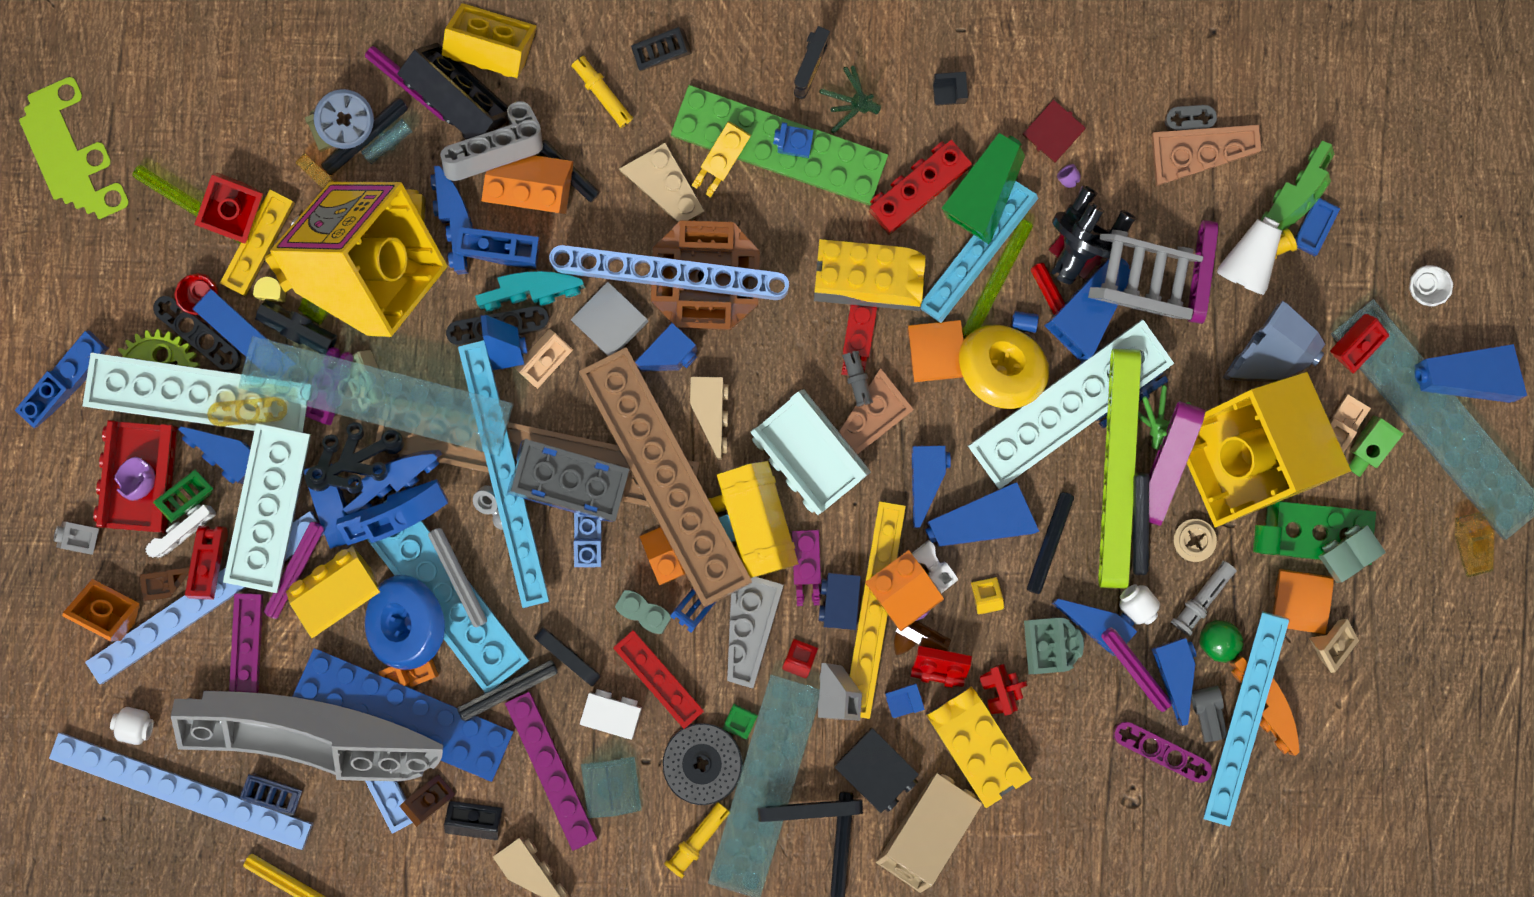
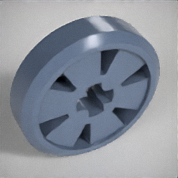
M339 89L327 93L319 100L314 110L313 120L315 129L323 141L336 148L348 149L360 145L368 138L373 128L374 117L369 103L363 96L351 90ZM339 112L350 114L351 118L348 119L350 122L348 126L337 124L336 120L339 119L337 116Z

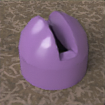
M1074 164L1065 166L1057 174L1058 180L1065 187L1072 188L1076 186V183L1080 182L1081 175Z

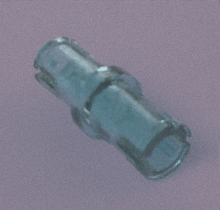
M402 118L388 131L378 134L379 138L364 150H361V153L365 155L364 157L372 165L387 151L390 150L392 152L395 149V145L410 133H413V131Z

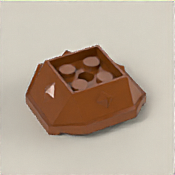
M680 220L653 247L652 257L755 270L760 269V251L734 222ZM667 267L663 270L662 276L666 279H672L677 275V269ZM692 271L689 279L695 283L699 282L698 277L702 271ZM721 273L716 277V283L720 286H726L731 281V277L725 273ZM747 277L743 280L742 284L746 289H754L758 281L754 277ZM651 285V303L678 329L731 330L758 307L759 298Z

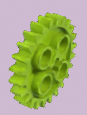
M159 329L156 330L154 337L148 330H145V338L136 333L135 343L126 340L128 349H118L123 355L122 357L158 362L156 358L157 352L165 348L168 350V358L159 363L172 364L177 361L179 366L200 367L199 363L191 361L197 354L194 352L187 353L191 345L186 343L180 346L183 339L180 336L172 341L173 333L169 331L164 337Z

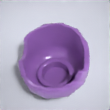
M136 456L127 459L119 467L114 478L120 487L117 491L128 500H138L147 496L155 484V471L153 467L142 458Z

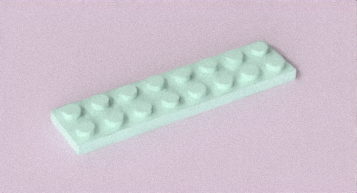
M1144 320L1137 322L1097 351L1090 359L1082 362L1050 385L1035 401L1020 407L967 445L999 490L1107 412L1110 355L1113 348L1140 350V388L1174 364Z
M91 353L83 407L255 431L256 423L303 432L310 385Z

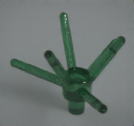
M855 66L850 67L851 72L848 67L843 68V71L857 92L853 98L824 89L819 90L820 94L851 103V105L831 107V112L851 111L831 129V133L838 131L858 112L865 114L869 111L877 115L881 110V105L872 102L873 94H864Z

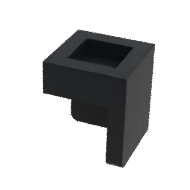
M966 72L934 74L932 81L934 104L936 106L966 104L968 99Z

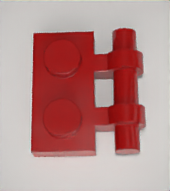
M918 646L910 677L918 678L920 682L929 683V681L944 683L945 687L952 688L953 685L963 687L971 667L972 656Z

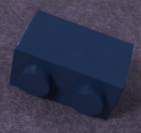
M828 573L827 579L822 578L821 594L826 595L825 606L820 605L818 621L823 622V627L856 630L861 576Z

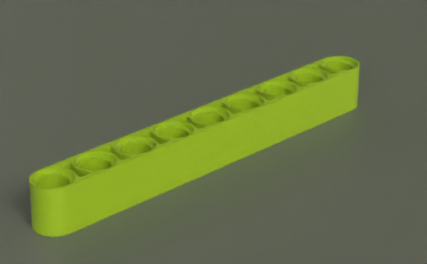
M1113 348L1110 355L1098 573L1100 588L1127 589L1129 584L1133 476L1135 475L1141 371V352L1137 349Z

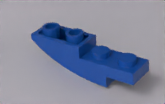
M434 166L435 174L431 175L432 190H436L437 200L433 201L434 216H439V220L442 223H450V226H446L447 241L452 242V252H448L449 266L454 268L458 275L468 274L467 257L455 254L458 227L473 229L471 217L454 183L445 177L444 171L440 166Z
M90 330L84 331L54 369L47 371L15 411L33 428H37L87 380L90 354H105L109 348Z
M441 451L416 452L384 464L388 472L387 477L382 481H376L369 476L362 479L363 489L361 490L363 493L343 508L347 515L370 508L372 504L369 501L376 495L381 499L392 490L391 486L397 492L402 487L406 490L410 489L419 481L416 476L424 470L428 474L439 464L436 459L442 455ZM378 469L375 471V474H380L383 470Z
M436 479L389 495L385 503L338 518L336 526L347 545L366 539L374 543L424 520L448 503V499Z

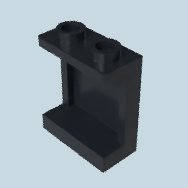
M872 727L834 765L880 813L884 810L887 812L891 811L899 802L896 797L903 790L908 793L918 783L915 778L919 774Z

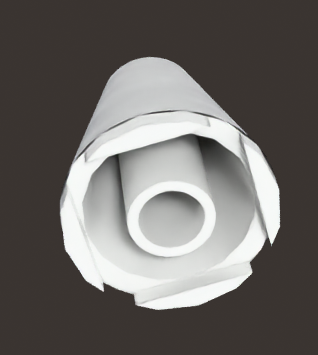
M1264 217L1263 221L1257 219L1218 266L1217 273L1234 283L1245 286L1244 288L1264 295L1268 289L1282 230L1278 228L1280 223L1268 217Z

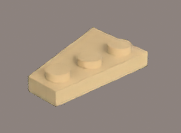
M665 143L619 169L621 173L635 183L639 189L652 198L677 222L680 220L691 221L705 213Z

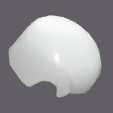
M1426 265L1416 269L1410 277L1409 290L1412 297L1419 303L1426 306H1437L1445 303L1452 295L1453 282L1446 270L1434 265Z

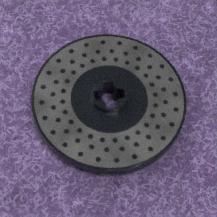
M699 723L687 726L671 738L664 752L663 773L669 788L680 799L691 804L709 805L725 799L736 788L742 774L743 760L737 742L727 731L716 725ZM700 757L709 762L705 766L706 771L698 769L696 766L700 762Z

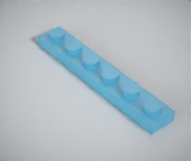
M1015 181L992 241L988 245L973 235L922 300L920 309L942 323L1038 200L1037 194Z

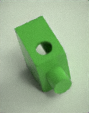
M1373 415L1349 450L1355 454V457L1349 464L1351 472L1361 477L1369 465L1377 468L1404 433L1382 418ZM1373 445V452L1367 455V447Z

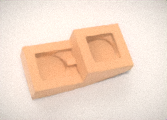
M1349 394L1345 395L1329 421L1343 453L1357 434L1356 430L1371 409Z

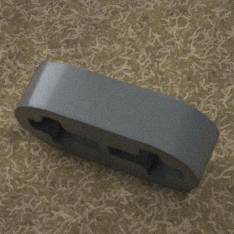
M1208 105L1175 107L1167 113L1165 126L1169 131L1211 128L1217 120L1216 111ZM1202 112H1205V116L1210 117L1206 125L1203 124L1202 120H1193V118L1199 117ZM1175 114H1178L1179 118H1188V121H1182L1180 126H1176V122H1171V119Z

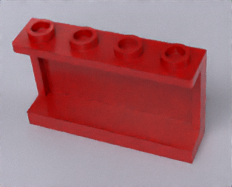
M107 420V426H104L102 430V440L105 442L104 452L100 454L99 458L102 474L101 479H98L96 485L99 502L98 506H95L93 513L96 527L167 533L169 520L153 502L172 487L178 427L164 424L152 425ZM136 456L142 458L153 467L155 471V484L147 496L138 500H128L117 491L120 487L114 478L119 467L127 459ZM167 500L164 504L170 509V502Z

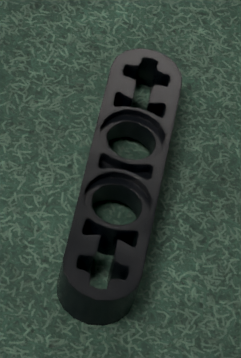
M162 296L155 301L153 305L154 314L217 367L225 371H233L239 367L241 363L240 353L193 314L184 311L179 314L182 309L177 305L176 300L169 296ZM172 303L170 309L177 313L178 316L174 318L168 313L162 315L164 311L161 307L162 304L169 305ZM186 318H191L194 322L193 329L188 333L182 332L180 323ZM205 335H212L214 338V345L210 349H203L200 342ZM220 349L228 355L233 353L231 356L233 363H225L223 365L224 358L215 352Z
M539 306L487 315L502 322L508 317L517 318L520 335L545 330L550 322L547 311ZM535 312H538L540 316H544V319L540 321L541 325L536 326L534 322H527L528 328L523 329L524 322L520 316L521 314H525L526 319L533 318ZM481 316L452 322L446 330L447 339L456 346L483 341V336L478 333ZM468 324H473L472 331L475 338L471 339L470 333L462 335V340L460 341L456 337H452V333L456 332V327L466 331L470 330Z
M862 799L757 807L758 822L863 814Z

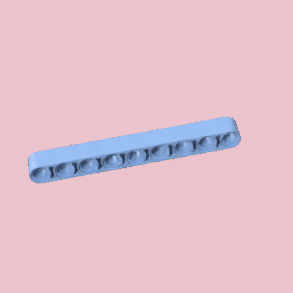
M565 245L553 248L549 256L554 269L564 274L770 300H781L789 291L787 277L779 272ZM561 253H566L570 256L569 262L564 266L556 264V258ZM592 256L596 258L597 263L594 268L586 269L582 266L583 260L586 257ZM614 260H620L624 266L619 272H611L609 270L610 263ZM641 263H646L650 266V272L645 276H640L636 273V267ZM667 267H674L677 269V275L672 279H666L662 276L663 270ZM694 270H700L704 273V278L700 282H692L689 279L690 273ZM721 273L728 274L731 277L730 283L726 286H720L716 283V277ZM747 277H754L758 284L754 289H746L742 284L743 280ZM774 280H780L784 283L785 287L783 291L775 293L770 290V283Z

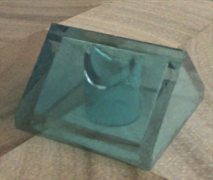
M635 757L581 764L588 818L613 817L642 811Z

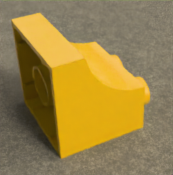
M1308 372L1251 389L1206 411L1202 426L1187 461L1189 470L1214 527L1239 519L1351 472Z

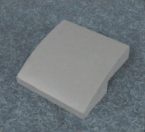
M609 282L571 319L607 356L620 351L649 322Z

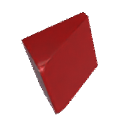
M793 638L782 669L797 676L807 678L818 648Z

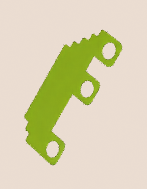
M67 77L29 94L28 100L30 104L24 108L26 116L20 118L19 121L53 199L63 198L65 204L73 202L76 209L84 207L87 214L95 212L97 218L102 219L128 206V199L119 183L111 184L95 192L89 175L107 168L110 165V158L104 145L100 142L77 151L60 110L79 102L82 95L75 79ZM68 84L74 88L75 95L71 100L63 101L59 98L58 89L62 85ZM91 150L102 152L103 162L99 166L88 164L86 157ZM111 190L118 191L121 195V202L116 207H109L104 201L106 193Z

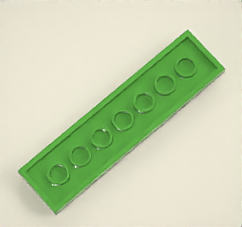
M688 85L671 132L672 137L711 150L726 124L730 121L751 134L737 160L871 206L870 201L876 192L888 154ZM782 122L787 123V126L814 130L809 158L778 153V145H774L773 141L775 130L781 129Z

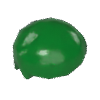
M1214 620L1207 623L1200 632L1199 643L1208 657L1217 662L1227 663L1236 659L1242 652L1244 639L1238 628L1230 622Z

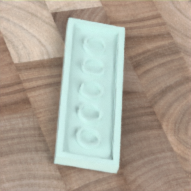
M256 423L223 583L278 593L311 434Z

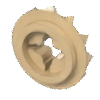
M1190 519L1183 522L1175 530L1173 543L1176 552L1185 560L1199 562L1212 555L1216 548L1217 537L1210 524L1200 519ZM1189 532L1194 536L1204 534L1198 541L1200 549L1195 545L1185 546L1191 540Z

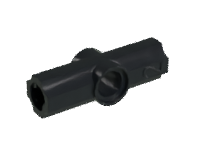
M265 299L256 312L255 320L279 331L280 335L300 345L304 344L322 355H327L326 353L329 348L334 347L336 344L337 335L313 324L312 320L294 311L290 312Z

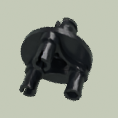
M1085 185L1081 187L1073 204H1070L1065 212H1057L1052 219L1054 227L1064 236V248L1051 273L1053 275L1059 273L1057 279L1069 285L1076 280L1087 260L1097 255L1110 258L1112 242L1101 240L1100 234H1112V230L1128 232L1136 220L1133 214L1121 210L1111 229L1106 230L1097 225L1096 223L1104 213V209L1101 207L1096 209L1098 205L1092 202L1098 193Z

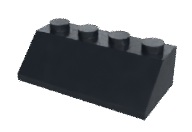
M439 43L414 49L397 73L408 88L416 90L423 97V101L428 106L437 109L448 124L458 128L466 140L497 130L509 120L508 106L460 62L442 56L443 47Z

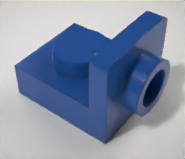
M782 122L781 129L775 130L773 144L778 145V153L809 158L814 130L787 126V123Z

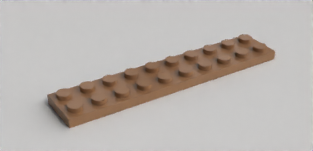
M627 347L580 370L579 374L703 608L751 584L750 576Z

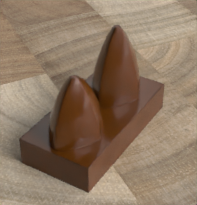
M915 621L903 631H900L898 628L896 629L894 650L896 655H901L911 650L916 644H919L923 647L947 651L951 639L919 621Z

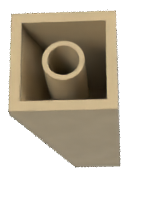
M935 774L931 777L875 862L920 893L933 886L982 805L974 793L966 789L961 790L954 785L953 779L944 774Z

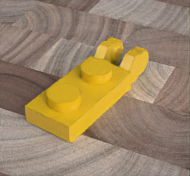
M728 121L703 162L702 169L692 186L697 189L704 181L707 172L711 173L716 178L708 187L706 195L712 197L720 182L724 181L750 139L751 134Z

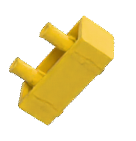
M769 461L752 463L717 474L722 495L708 498L715 513L727 510L737 543L734 549L750 578L798 565L794 550L795 545L789 533L775 485L776 480L772 475Z

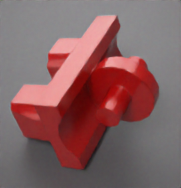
M1005 664L997 665L991 668V671L980 676L984 690L996 687L999 697L987 700L991 714L1004 713L1006 716L1018 711L1016 700L1024 698L1021 688L1028 686L1026 680L1019 682L1016 672L1007 674Z

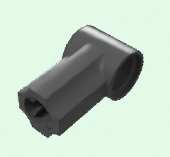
M1219 686L1192 690L1191 702L1195 714H1198L1203 741L1211 742L1225 739L1227 732L1222 714L1224 705Z

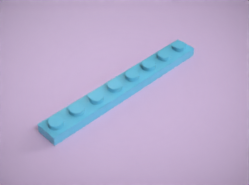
M1262 611L1203 819L1229 827L1231 825L1289 618Z

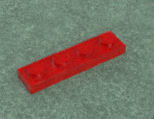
M634 630L613 647L683 729L704 712L701 706Z

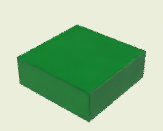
M733 704L722 729L747 740L758 715Z

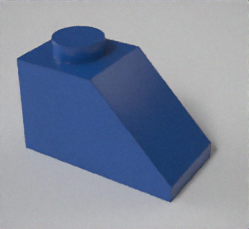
M487 315L481 316L482 335L492 369L497 370L525 365L523 354L528 353L525 337L520 338L518 327Z

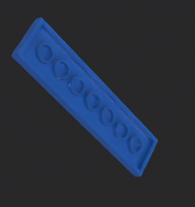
M316 648L313 649L292 696L349 708L408 728L443 745V754L440 761L491 782L495 777L513 735V731L478 716L463 721L457 708Z

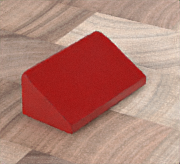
M1364 314L1333 346L1330 352L1354 374L1390 335L1376 317Z

